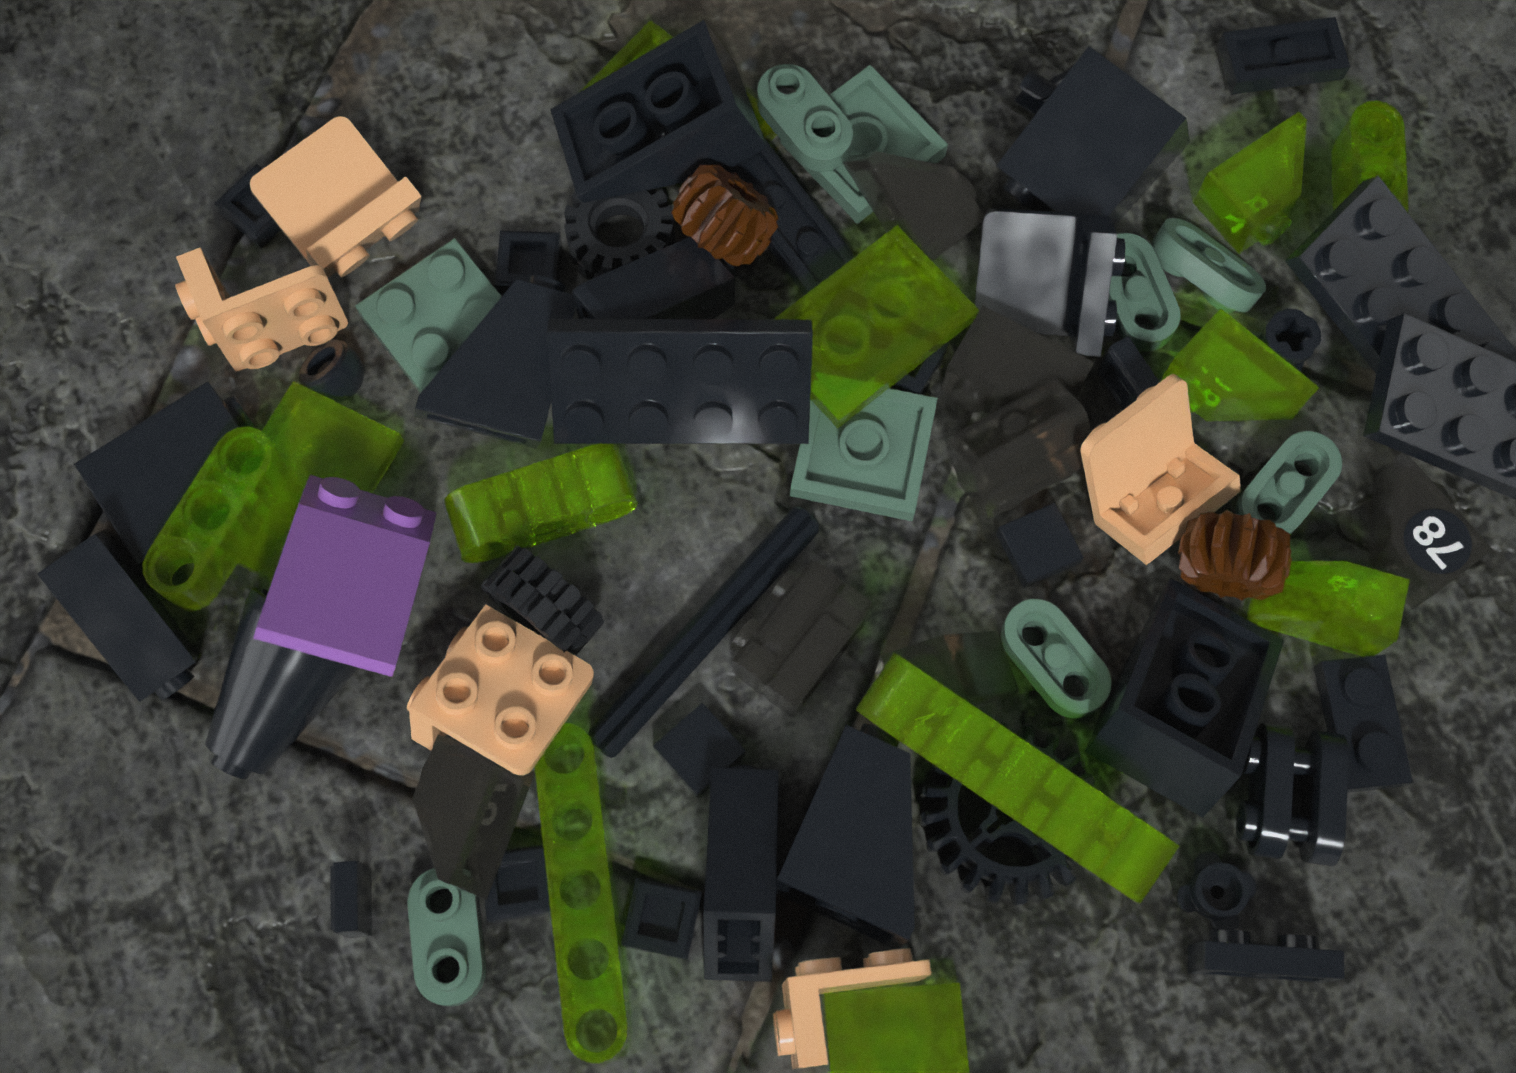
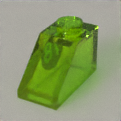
M1297 112L1208 172L1193 202L1238 254L1258 241L1263 246L1272 243L1292 223L1288 215L1301 196L1307 119L1300 112Z
M1222 309L1175 356L1160 380L1161 382L1169 375L1176 374L1186 381L1190 412H1196L1206 422L1293 419L1319 389L1316 384Z
M1291 561L1289 577L1285 579L1283 592L1263 600L1251 598L1246 619L1262 628L1362 657L1375 656L1398 641L1410 579L1347 561Z

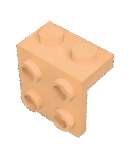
M342 116L330 120L255 174L250 181L253 195L311 266H322L328 278L336 272L341 278L348 275L369 258L370 255L366 250L384 236L389 241H393L409 230L418 221L415 213L419 211L422 197L407 177H404L399 182L396 180L351 121Z
M201 247L176 256L185 281L175 284V287L191 320L196 319L199 329L209 346L217 343L235 372L246 368L259 369L275 362L279 355L303 345L316 346L326 343L334 338L339 330L346 328L348 325L345 313L322 266L313 265L230 297Z
M1171 374L1156 386L1147 388L1139 395L1135 402L1107 423H1102L1094 428L1080 449L1095 525L1145 565H1148L1181 539V535L1185 534L1188 520L1197 518L1205 512L1214 513L1241 492L1240 475L1194 443L1187 382L1176 374Z
M485 605L470 626H464L455 635L447 649L445 659L431 677L426 676L413 691L407 705L410 716L411 739L434 752L448 734L516 775H526L532 771L591 686L594 675L593 668L584 660L568 651L563 652L549 640L492 607Z
M911 948L870 953L868 958H863L864 968L842 970L841 957L799 962V966L795 967L796 976L787 977L782 984L785 1009L776 1010L773 1013L778 1056L791 1055L792 1069L827 1065L828 1059L819 994L917 982L932 975L930 960L913 961Z

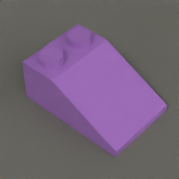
M309 475L253 639L392 677L426 559L437 513L424 509L419 503L406 497L393 496L386 498L359 490L354 483L338 477H326L323 479Z

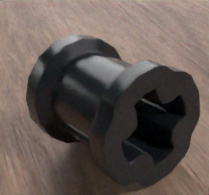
M1285 309L1276 312L1264 328L1263 333L1254 340L1248 352L1249 364L1253 372L1260 379L1275 384H1283L1295 378L1302 370L1304 362L1313 355L1314 350L1321 343V330L1316 320L1298 309Z

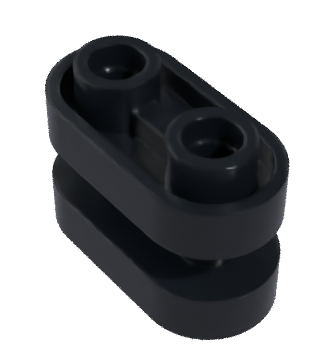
M1261 723L1253 737L1242 771L1243 774H1249L1248 800H1242L1238 808L1236 818L1237 838L1246 841L1247 850L1250 855L1280 859L1284 855L1288 840L1298 841L1300 857L1304 863L1335 866L1341 857L1346 834L1349 747L1345 735L1314 730L1307 740L1305 749L1295 748V738L1291 727ZM1294 774L1302 775L1300 814L1292 813Z

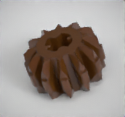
M700 165L693 175L690 174L678 191L680 193L673 202L674 209L671 212L675 221L681 225L683 234L696 241L698 248H704L715 259L723 258L730 265L740 266L741 264L750 265L757 255L761 256L771 243V237L778 228V215L776 210L768 204L767 197L758 193L753 188L752 183L742 180L736 172L729 173L720 165Z
M1228 510L1222 514L1202 513L1199 517L1188 520L1185 534L1181 535L1178 550L1181 578L1188 584L1195 585L1199 591L1213 592L1218 594L1220 598L1229 596L1241 601L1246 598L1257 600L1269 598L1283 592L1285 579L1289 577L1292 561L1290 534L1284 529L1276 527V524L1271 520H1259L1251 517L1250 513L1238 515Z

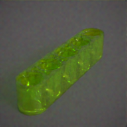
M895 652L856 707L859 713L1139 904L1142 903L1179 848V845Z
M564 723L534 766L563 1029L567 1046L577 1058L587 1063L606 1064L618 1059L626 1051L631 1041L632 1025L600 762L594 744L583 728L572 723ZM565 744H575L582 747L584 759L575 771L564 774L551 770L550 759L557 748ZM574 808L590 812L592 815V826L583 838L576 841H567L559 837L557 831L558 822L563 814ZM586 874L598 878L600 895L591 907L578 910L567 905L565 889L574 877ZM588 942L603 944L609 954L608 966L605 972L592 980L580 979L575 974L573 968V957L577 949ZM607 1011L616 1021L617 1037L607 1050L593 1052L583 1044L580 1035L581 1026L585 1018L591 1013Z

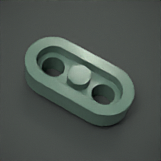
M793 64L774 66L762 75L757 88L759 113L795 158L804 167L818 172L831 171L843 165L851 153L853 140L852 125L814 77L804 68ZM789 87L797 91L791 94H784L778 89ZM817 129H827L832 132V135L819 137L813 132Z
M1178 218L1167 219L1152 239L1151 245L1162 268L1174 276L1188 279L1204 291V297L1213 307L1222 312H1248L1266 290V284L1256 270L1201 229L1187 221Z
M1119 233L1117 238L1125 239L1124 267L1130 271L1131 276L1111 277L1109 299H1115L1117 302L1115 330L1121 340L1129 336L1137 350L1153 351L1160 349L1170 341L1180 323L1179 305L1152 245L1138 235ZM1139 317L1146 318L1152 322L1154 328L1149 330L1143 329L1137 325L1135 319Z
M1302 431L1291 435L1241 493L1236 502L1235 514L1245 515L1250 513L1251 517L1264 520L1259 515L1257 507L1259 505L1267 506L1275 514V521L1272 522L1276 524V527L1282 528L1291 534L1339 477L1342 469V457L1339 449L1332 440L1318 432ZM1300 461L1307 464L1311 469V476L1299 474L1295 469L1294 462Z
M1029 599L1020 602L1012 608L1001 628V642L1005 652L1051 709L1067 718H1084L1097 711L1106 701L1111 690V676L1102 659L1064 613L1051 602L1042 599ZM1027 627L1038 629L1043 636V644L1032 646L1026 643L1022 637V630ZM1067 677L1079 679L1084 686V695L1079 697L1069 695L1064 689L1063 680Z
M449 867L433 868L424 872L415 880L408 894L407 907L414 980L420 993L429 1001L443 1006H459L470 1001L478 994L486 977L479 896L473 882L460 871ZM440 889L450 890L453 897L451 907L444 913H434L430 907L432 895ZM447 957H454L459 963V974L454 981L442 983L437 976L438 964Z

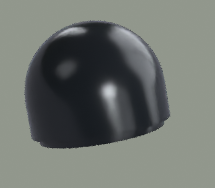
M343 340L328 341L316 348L304 361L299 372V383L316 399L326 403H339L353 397L359 391L364 380V367L360 357ZM332 361L325 370L318 374L319 368L324 363Z

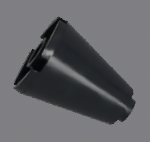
M252 587L244 604L205 742L206 747L215 754L211 760L215 767L231 776L245 780L248 779L251 772L266 774L359 669L351 665L253 639L269 592L267 589L259 591L256 587Z

